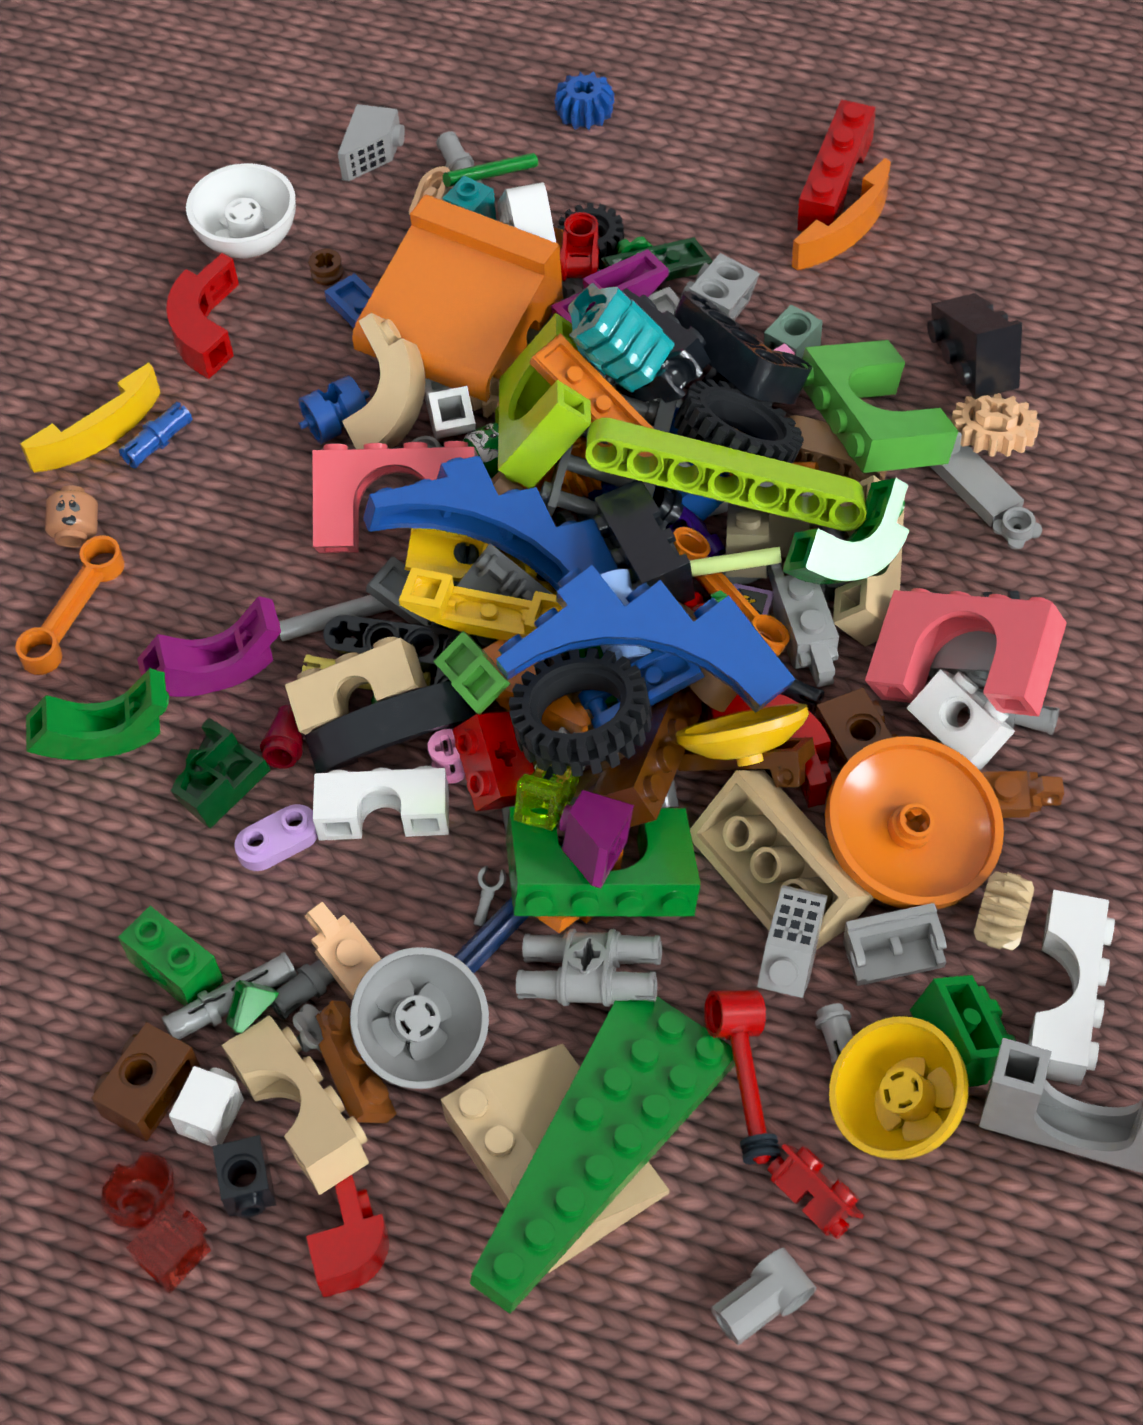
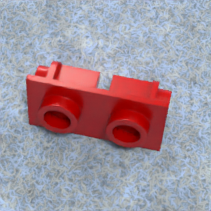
M783 1144L781 1148L789 1157L784 1160L779 1156L769 1165L767 1170L772 1174L771 1181L795 1204H798L809 1192L813 1198L802 1211L826 1236L832 1234L836 1239H839L850 1227L845 1221L849 1215L860 1219L865 1216L855 1206L859 1198L839 1179L832 1184L820 1172L825 1166L824 1163L806 1146L803 1145L798 1150L796 1147Z

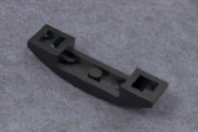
M446 681L406 692L358 709L305 735L316 774L328 773L358 763V758L432 731L437 732L442 729L455 728L476 715V712L451 685L452 682Z

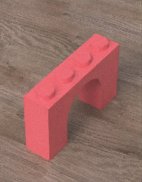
M448 441L444 443V447L428 448V444L424 442L404 443V448L388 449V445L384 443L364 444V449L348 450V446L344 444H326L323 446L324 450H313V547L318 553H358L359 505L364 492L375 480L392 473H407L421 480H436L442 463L457 457L465 459L478 456L475 447H468V443L464 441Z
M913 588L911 591L894 590L865 682L881 700L911 703L925 687L933 660L946 643L964 633L974 631L988 632L996 635L997 644L983 694L994 708L1001 713L1039 717L1067 622L1054 603L1042 597H1031L1029 600L1011 599L1001 594L981 597L971 596L961 591L941 594L932 593L922 588Z

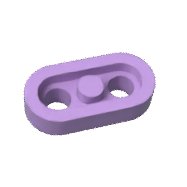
M290 805L244 828L237 835L234 844L239 862L249 870L262 871L310 847L318 838L313 822V810L305 805ZM293 821H302L298 826H289ZM256 840L263 841L259 846H250Z

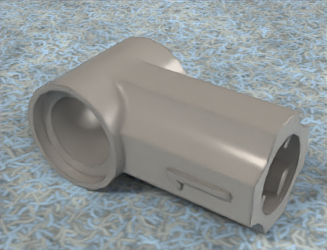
M780 1248L769 1254L754 1268L750 1275L751 1278L712 1306V1314L720 1328L737 1346L779 1314L787 1316L797 1310L817 1289L785 1248Z

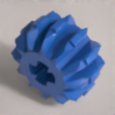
M580 71L576 77L566 75L565 82L558 83L556 98L554 99L557 115L560 116L562 123L565 125L572 124L574 130L580 126L586 127L588 131L591 125L602 127L604 120L610 119L613 112L614 92L612 91V86L607 83L606 77L597 78L595 72L583 75Z

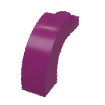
M258 596L230 628L208 638L188 640L157 634L137 658L141 676L149 668L165 672L166 691L169 696L175 697L204 695L236 686L252 678L273 661L270 645L281 633L280 622L273 599Z

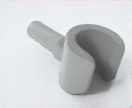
M488 865L479 871L478 883L482 890L474 926L482 927L485 924L495 890L503 887L506 882L507 875L504 869L500 872L499 882L496 886L489 885L485 880Z

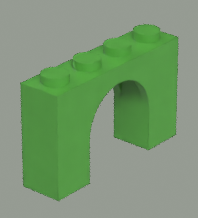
M889 340L805 347L802 359L812 366V370L803 389L862 473L949 463L959 431L941 408L889 411L874 407L860 399L863 397L894 395L897 392L905 361Z

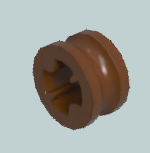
M327 248L319 249L309 257L310 273L315 283L328 286L335 284L343 277L342 260L337 251Z

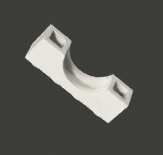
M1053 890L1047 910L1042 951L1055 958L1067 971L1072 982L1073 995L1067 1002L1057 1008L1036 1012L1028 1045L1052 1051L1046 1079L1081 1086L1086 1070H1095L1099 1043L1091 1041L1093 1027L1100 1028L1104 1012V1000L1096 999L1098 986L1105 987L1110 959L1102 958L1103 945H1111L1115 919L1107 918L1109 900Z

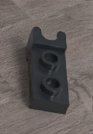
M680 349L669 353L652 382L636 389L634 392L631 393L615 381L613 384L619 393L644 402L661 397L665 403H669L684 397L686 393L682 388L690 381L698 379L703 372L696 360L686 350Z

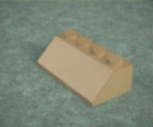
M736 770L690 828L694 845L768 930L771 927L782 885L827 895L816 950L845 931L846 921L856 920L874 899L870 893L859 886L840 867L832 852L829 841L780 787H775L774 780L765 770Z

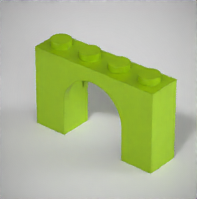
M557 313L499 378L498 470L509 481L519 482L527 488H534L591 425V404L589 399L559 380H556L551 386L529 364L532 356L560 333L579 352L577 345L569 335L573 331L572 323Z

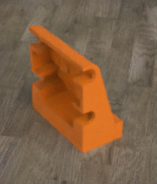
M425 194L410 213L411 226L354 326L352 335L353 346L355 350L377 358L359 320L370 313L384 319H390L397 327L401 338L417 345L424 363L425 378L452 389L467 386L469 396L487 403L490 398L489 386L492 377L499 379L527 347L526 336L529 327L539 331L552 314L551 305L563 299L559 244Z

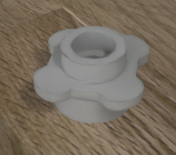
M1023 507L1008 509L1004 513L1003 518L996 519L992 526L993 532L1002 535L1008 541V546L1012 549L1023 548L1026 541L1031 538H1038L1042 533V527L1039 523H1035L1033 513Z

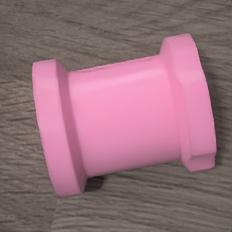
M442 729L435 732L428 741V753L432 759V767L445 768L448 784L462 781L465 778V773L460 755L455 746L452 729ZM444 740L447 741L448 748L444 749L443 746ZM454 764V772H451L450 765Z

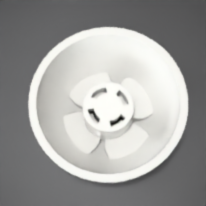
M249 163L226 166L206 175L193 187L186 203L188 220L200 240L212 250L233 258H252L265 254L275 248L289 232L296 210L295 192L291 182L282 173L273 168Z

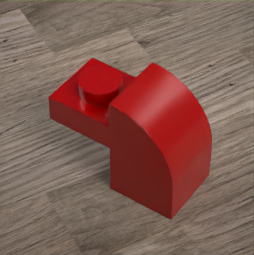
M352 1175L335 1185L344 1225L306 1236L316 1281L324 1298L358 1288L370 1281L383 1266L389 1250V1233L383 1214L374 1216L367 1189L357 1190Z

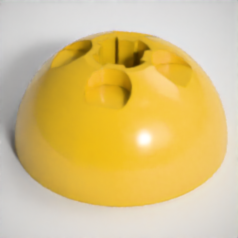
M899 1016L885 1018L859 1031L846 1044L838 1056L831 1074L829 1086L831 1112L837 1127L844 1137L861 1151L883 1159H912L935 1150L956 1130L967 1106L968 1076L958 1049L936 1026L914 1017Z

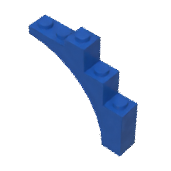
M480 456L465 459L457 457L442 463L436 480L423 479L413 485L395 489L390 487L382 488L375 493L369 494L363 516L369 532L394 528H425L466 535L487 544L491 543L493 546L524 562L548 581L556 591L561 588L558 584L559 581L577 567L583 572L593 565L599 574L618 570L593 519L581 522L567 521L556 527L537 487L525 490L512 489L502 495H498Z
M593 565L583 572L577 567L565 575L558 583L561 588L557 591L556 601L563 609L558 612L554 607L545 612L534 622L537 629L525 638L517 634L499 648L498 651L501 653V656L496 659L497 668L509 680L537 662L570 650L601 645L639 646L673 654L704 668L731 687L755 713L788 689L795 681L793 675L729 595L719 603L715 598L704 603L694 612V616L697 619L693 622L661 580L652 587L647 582L637 587L626 597L629 604L625 606Z

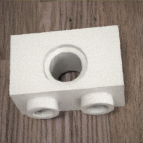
M940 669L910 703L907 709L944 745L962 754L981 770L1015 732L1005 722L1009 715L997 711L989 700L986 703L975 694L978 686L965 674L958 671L954 675ZM968 706L970 718L965 725L959 727L957 722L958 713L962 708Z

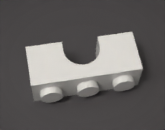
M419 766L415 769L406 770L376 768L372 771L362 772L333 770L328 773L314 774L313 822L318 840L362 839V827L365 818L369 813L379 808H392L401 813L405 837L449 835V787L445 768Z

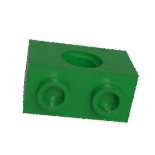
M151 905L118 936L128 960L184 1006L197 1000L198 993L204 990L210 993L224 981L215 957Z

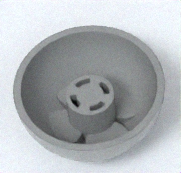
M414 947L396 951L373 965L357 986L350 1009L351 1034L355 1047L363 1061L373 1072L388 1082L413 1089H427L444 1085L463 1074L474 1063L481 1052L489 1025V1010L486 996L474 973L456 957L441 950L425 947ZM414 1003V1006H411L406 1011H404L408 1006ZM400 1021H404L405 1026L409 1029L408 1033H406L407 1030Z

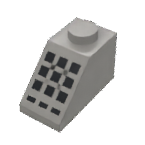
M356 105L338 151L342 180L351 181L393 160L397 147L403 145L405 128L404 125H400L398 109Z
M782 885L766 941L757 987L803 998L811 977L827 895Z

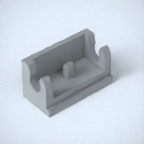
M935 903L846 921L843 944L857 986L944 968L946 965L943 949L947 948Z

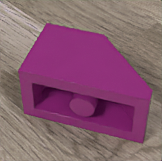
M582 790L573 805L567 804L563 810L559 830L565 831L562 850L592 886L601 889L627 843L634 805Z

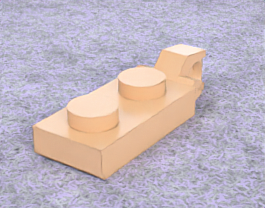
M321 902L304 916L318 934L311 939V942L317 949L314 953L352 1000L361 979L381 958L353 922L351 923L345 915L336 919L327 906Z

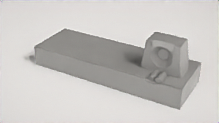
M958 432L949 463L930 467L992 527L993 522L996 519H1002L1008 509L1023 507L1024 499L977 453L973 452L970 446H961L962 434Z

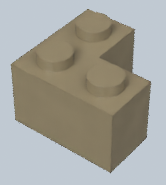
M800 494V496H802V497H808V496H810V495H801V494ZM728 503L726 555L780 546L781 557H787L794 533L810 530V523ZM767 565L727 571L725 576L767 578Z

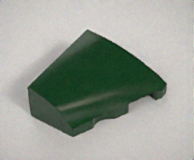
M208 718L201 727L206 735L199 749L190 750L186 758V767L177 776L171 792L191 814L211 829L271 769L265 759L240 744L230 730Z

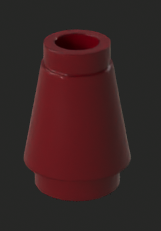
M291 705L279 707L260 744L263 759L270 766L279 769L294 766L303 753L302 733L298 730Z

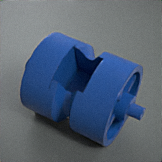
M347 375L329 384L325 393L318 389L300 397L298 403L304 420L298 423L301 430L308 427L319 444L334 439L342 434V427H344L342 421L367 405L365 399L370 397V393L368 390L361 392L354 379Z

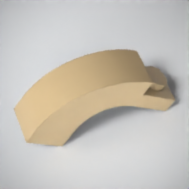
M370 313L359 320V323L379 362V385L370 402L342 422L356 449H364V444L384 443L388 445V449H392L409 433L420 413L425 394L424 363L417 345L401 338L397 327L390 319H384Z

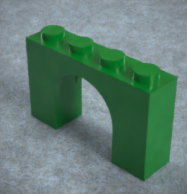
M509 807L506 847L514 916H694L701 884L686 808H661L657 820L640 824L637 835L640 861L628 868L611 871L600 889L588 882L560 847L554 807Z

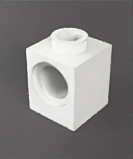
M194 1066L169 1114V1118L177 1133L209 1146L223 1144L244 1101L236 1078L219 1068H211L210 1071Z

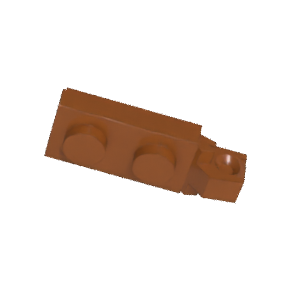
M1027 771L981 772L991 785L998 799L1002 818H1028L1030 813L1041 811L1042 806H1060L1062 804L1064 796L1062 777H1038L1037 772Z
M332 1000L329 1002V1005L315 1016L323 1037L318 1046L349 1117L353 1116L358 1123H388L397 1115L390 1100L388 1089L382 1082L381 1077L373 1072L363 1061L355 1047L350 1028V1008L345 1001Z

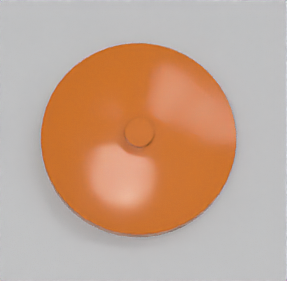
M911 736L892 737L866 746L850 758L838 773L826 801L825 826L827 837L840 867L859 886L870 893L873 898L896 908L907 909L935 903L938 910L964 900L986 881L995 868L1001 854L1004 836L1003 818L998 799L991 785L981 771L966 757L954 749L930 739Z

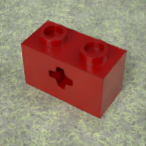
M509 711L476 714L452 729L455 746L460 755L467 780V788L471 794L475 811L502 809L520 805L541 793L539 782L531 779L535 773L533 762L530 763L525 758L524 751L521 752L518 747Z

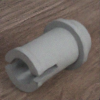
M840 1003L827 1005L816 1012L818 1019L815 1021V1026L823 1032L832 1066L835 1065L843 1048L853 1038L848 1022L852 1017L851 1013L848 1010H844L843 1004Z

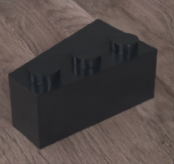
M976 293L931 304V320L927 322L929 338L932 343H937L942 350L945 362L953 366L959 383L962 386L966 385L974 399L1019 388L1022 322L1018 320L1009 322L1006 312H994L993 304Z
M632 481L596 497L595 503L598 514L592 516L603 539L609 537L614 547L609 552L617 568L629 570L633 591L646 582L652 587L661 580L678 602L684 604L696 599L690 561L686 554L679 555L673 543L676 541L675 535L670 528L666 529L660 518V510L643 481Z

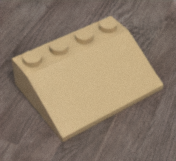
M564 1044L485 1072L441 1099L447 1124L505 1209L580 1068ZM649 1161L551 1268L549 1273L669 1194L668 1187Z

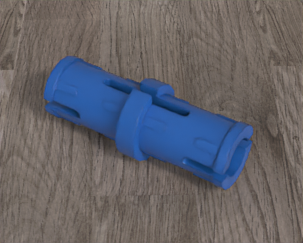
M175 402L154 421H147L142 426L143 430L119 449L120 456L127 464L130 463L132 468H137L140 463L158 448L164 449L169 445L168 440L192 421L190 412L184 405L181 407V403Z

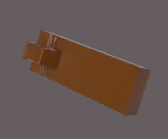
M813 737L789 738L784 744L762 753L764 761L747 766H738L736 759H710L685 750L678 771L770 769L775 787H800L805 782V763L815 755Z

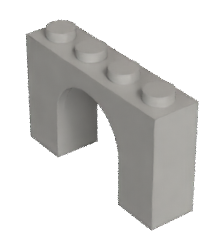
M1006 1038L1002 1039L979 1124L980 1128L1143 1173V1098L1138 1103L1127 1107L1096 1106L1070 1098L1057 1091L1046 1080L1052 1051Z

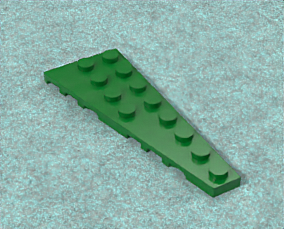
M658 996L655 1002L649 1000L615 1001L474 1267L470 1285L511 1314L735 1066L731 1045L721 1038L710 1036L706 1028Z

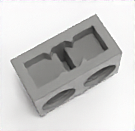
M720 253L710 265L705 263L702 266L695 282L690 280L683 292L689 291L705 297L735 320L749 303L760 273Z

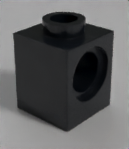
M260 1135L212 1146L220 1197L229 1217L235 1215L241 1218L254 1217L263 1213L265 1208L276 1206L268 1154ZM249 1173L256 1175L250 1185L245 1187L235 1186L237 1179L242 1175Z

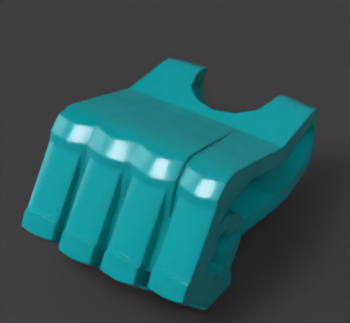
M591 283L568 306L573 330L569 335L577 345L581 355L603 376L608 375L612 377L618 385L631 393L652 382L667 356L674 348V341L619 287L599 289L594 283ZM595 301L594 306L586 312L588 306Z

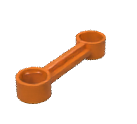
M688 527L675 529L673 534L676 541L673 543L679 555L686 554L689 560L708 557L711 550L710 544L701 533ZM722 572L694 576L709 594L721 590L727 596L729 595L777 656L780 655L788 644L790 635L787 628L779 620L769 615L759 614Z
M95 536L82 545L79 556L83 566L41 627L28 629L18 637L15 649L27 672L43 675L52 672L59 666L63 656L59 643L98 585L101 582L111 581L122 573L125 561L118 542L112 537ZM103 553L114 554L113 558L104 564L95 565L90 563L97 555ZM42 644L52 646L43 656L36 658L27 657L28 652L35 646Z

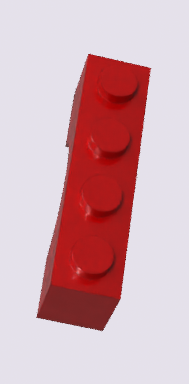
M841 99L799 197L797 231L803 232L815 220L829 226L843 214L846 194L857 162L863 164L873 140L876 107Z

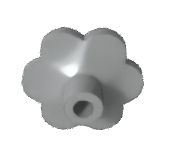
M311 1004L302 1006L300 1012L293 1016L292 1021L300 1032L296 1039L302 1051L308 1052L311 1049H318L321 1052L318 1044L323 1040L322 1031L315 1017L321 1011H318Z

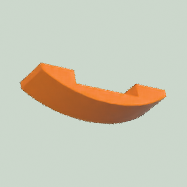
M884 158L862 178L861 197L832 224L827 226L815 220L793 240L792 268L802 270L826 262L852 247L871 229L880 216L886 202L890 160Z

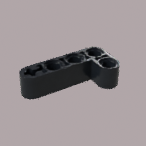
M683 292L673 315L685 329L693 327L702 335L706 341V345L703 348L711 361L709 365L750 397L762 401L795 404L812 370V366L804 359L791 353L770 350L711 301L693 292Z
M339 615L332 618L326 624L323 637L325 643L337 658L348 653L357 652L361 654L374 649L373 644L387 637L401 638L415 647L417 657L424 647L433 645V650L424 657H418L422 672H430L431 677H436L434 684L450 680L433 661L462 632ZM469 634V635L478 643V645L482 648V646H481V644L479 643L478 639H477L474 635Z

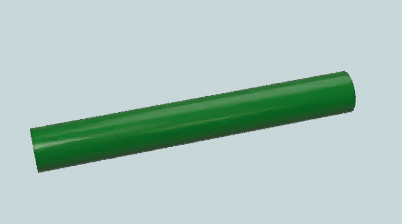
M535 153L525 154L445 172L442 179L446 187H451L463 175L477 181L534 168L538 165V158Z

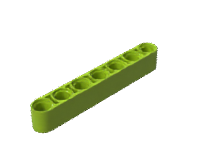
M612 418L596 419L587 430L585 457L592 468L602 472L841 531L855 530L866 519L863 488L858 481L848 477ZM609 442L613 445L610 447H601L597 445V443ZM650 452L654 455L650 457H642L639 456L638 453ZM682 462H690L694 465L690 467H682L678 464ZM724 472H731L734 475L730 477H722L719 474ZM764 482H771L774 484L769 487L760 486V484ZM805 492L813 493L812 496L808 497L800 496L801 493ZM845 502L854 503L851 506L847 507L839 506L840 504Z

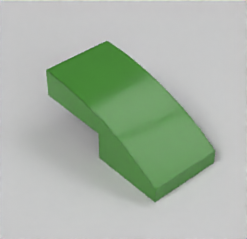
M464 631L433 661L449 678L454 689L479 715L511 684L486 652Z

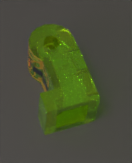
M552 764L546 771L536 766L532 775L524 774L517 782L514 821L552 831L561 819L565 806L570 804L574 797L579 776L572 775L570 766H567L563 776L556 775L553 772ZM545 808L548 809V814H536L531 809Z

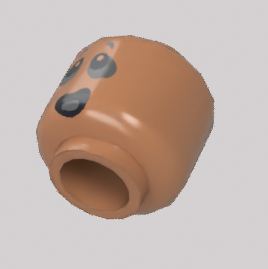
M74 485L64 486L60 491L53 493L47 498L45 531L51 538L55 539L56 544L69 548L82 547L87 540L97 534L98 502L92 495L85 493L82 487Z

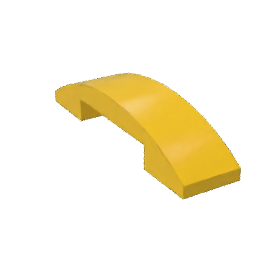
M147 363L118 381L117 384L121 393L119 396L61 432L52 423L20 443L29 468L36 473L74 464L104 450L131 431L150 411L161 392L153 366Z
M411 567L399 598L400 606L437 624L472 635L507 641L517 634L525 638L537 629L534 622L548 610L555 607L559 612L563 609L556 601V595L535 591L532 601L454 586L453 575Z

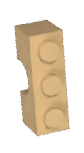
M387 637L373 644L374 649L361 654L357 652L344 654L335 660L336 664L322 670L321 668H312L297 675L298 680L285 684L299 732L306 735L337 718L349 714V698L352 692L363 684L370 683L375 699L378 702L427 687L415 647L401 638Z

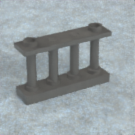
M621 394L654 429L669 433L677 400L665 403L660 397L656 401L644 402ZM588 428L581 435L582 437L587 438ZM572 445L555 463L551 481H544L540 496L550 516H552L557 506L592 517L598 514L595 501L561 490L566 470L617 487L635 481V479L592 468L588 464L587 459L571 455ZM643 482L653 497L656 485Z

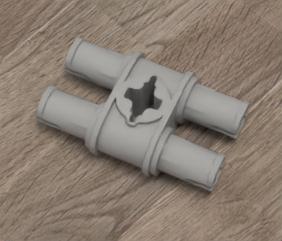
M572 928L565 931L564 935H524L522 952L525 963H562V967H559L558 971L518 970L516 976L518 999L557 1000L563 1006H569L570 1003H603L605 1007H610L615 1001H656V972L616 971V968H619L621 964L634 963L660 965L662 959L660 935H621L615 929H610L609 932H576V929Z

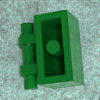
M973 975L934 978L910 1008L914 1018L927 1021L936 1026L956 1046L966 1067L969 1087L986 1085L991 1079L1003 1038L1017 1041L1014 1035L1007 1033L1001 1020L1003 1012L997 1000L990 998L984 986L977 985Z

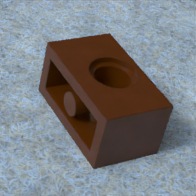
M864 687L816 705L815 717L822 724L830 738V756L839 772L850 758L866 746L883 739L898 737L897 734L891 735L885 725V716L880 704L876 700L871 701ZM862 737L868 739V741H859L855 738Z
M146 1022L138 1034H133L126 1041L121 1057L112 1070L105 1072L99 1078L91 1099L103 1118L147 1142L179 1097L193 1067L199 1068L200 1064L191 1046ZM144 1074H152L146 1083L133 1085L138 1077Z

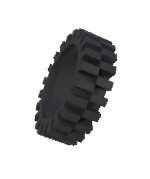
M700 380L692 384L674 419V428L678 429L677 434L680 436L788 463L794 462L804 441L800 428L794 427L796 422L792 418H784L786 412L781 408L773 409L771 408L772 402L760 401L750 397L736 386H733L731 389L727 382L719 381L716 384L713 380H706L705 383Z
M588 648L585 658H580L579 649L569 651V660L563 661L560 654L551 657L552 666L550 667L543 661L534 665L536 675L526 671L521 676L523 685L516 683L512 690L514 697L509 699V713L520 751H524L525 758L530 763L536 760L537 767L543 771H546L552 764L554 774L561 776L564 775L567 766L571 767L573 776H583V766L591 765L592 774L602 772L600 762L607 760L610 767L614 768L620 765L619 752L629 759L635 754L634 744L638 746L644 744L646 741L645 732L649 733L651 729V707L645 679L641 677V672L636 665L631 667L629 659L622 656L619 660H616L615 652L608 650L600 659L598 649ZM577 691H605L616 697L620 702L619 710L609 722L586 732L559 733L550 730L541 722L544 711L552 702L564 695Z

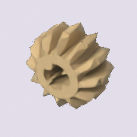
M996 871L989 877L974 930L976 940L1000 950L1001 948L1014 950L1019 946L1035 890L1032 881L1010 872L1002 873Z

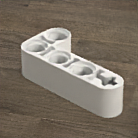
M544 182L505 189L497 203L500 222L556 243Z

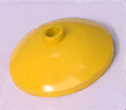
M797 703L763 707L756 713L753 710L733 713L679 730L676 733L677 743L688 751L710 759H736L738 766L752 765L764 761L762 753L787 742L804 724L809 712L806 704Z

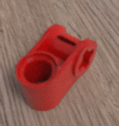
M574 213L565 220L563 244L560 248L562 282H566L567 278L583 279L599 271L598 222L589 213Z

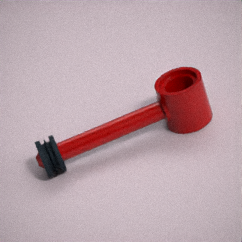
M758 990L710 991L704 1007L705 1025L710 1036L725 1038L731 1041L748 1137L740 1141L741 1153L744 1154L742 1159L745 1164H766L781 1156L780 1149H778L777 1135L769 1134L766 1130L749 1037H758L764 1030L766 1022L765 1002Z

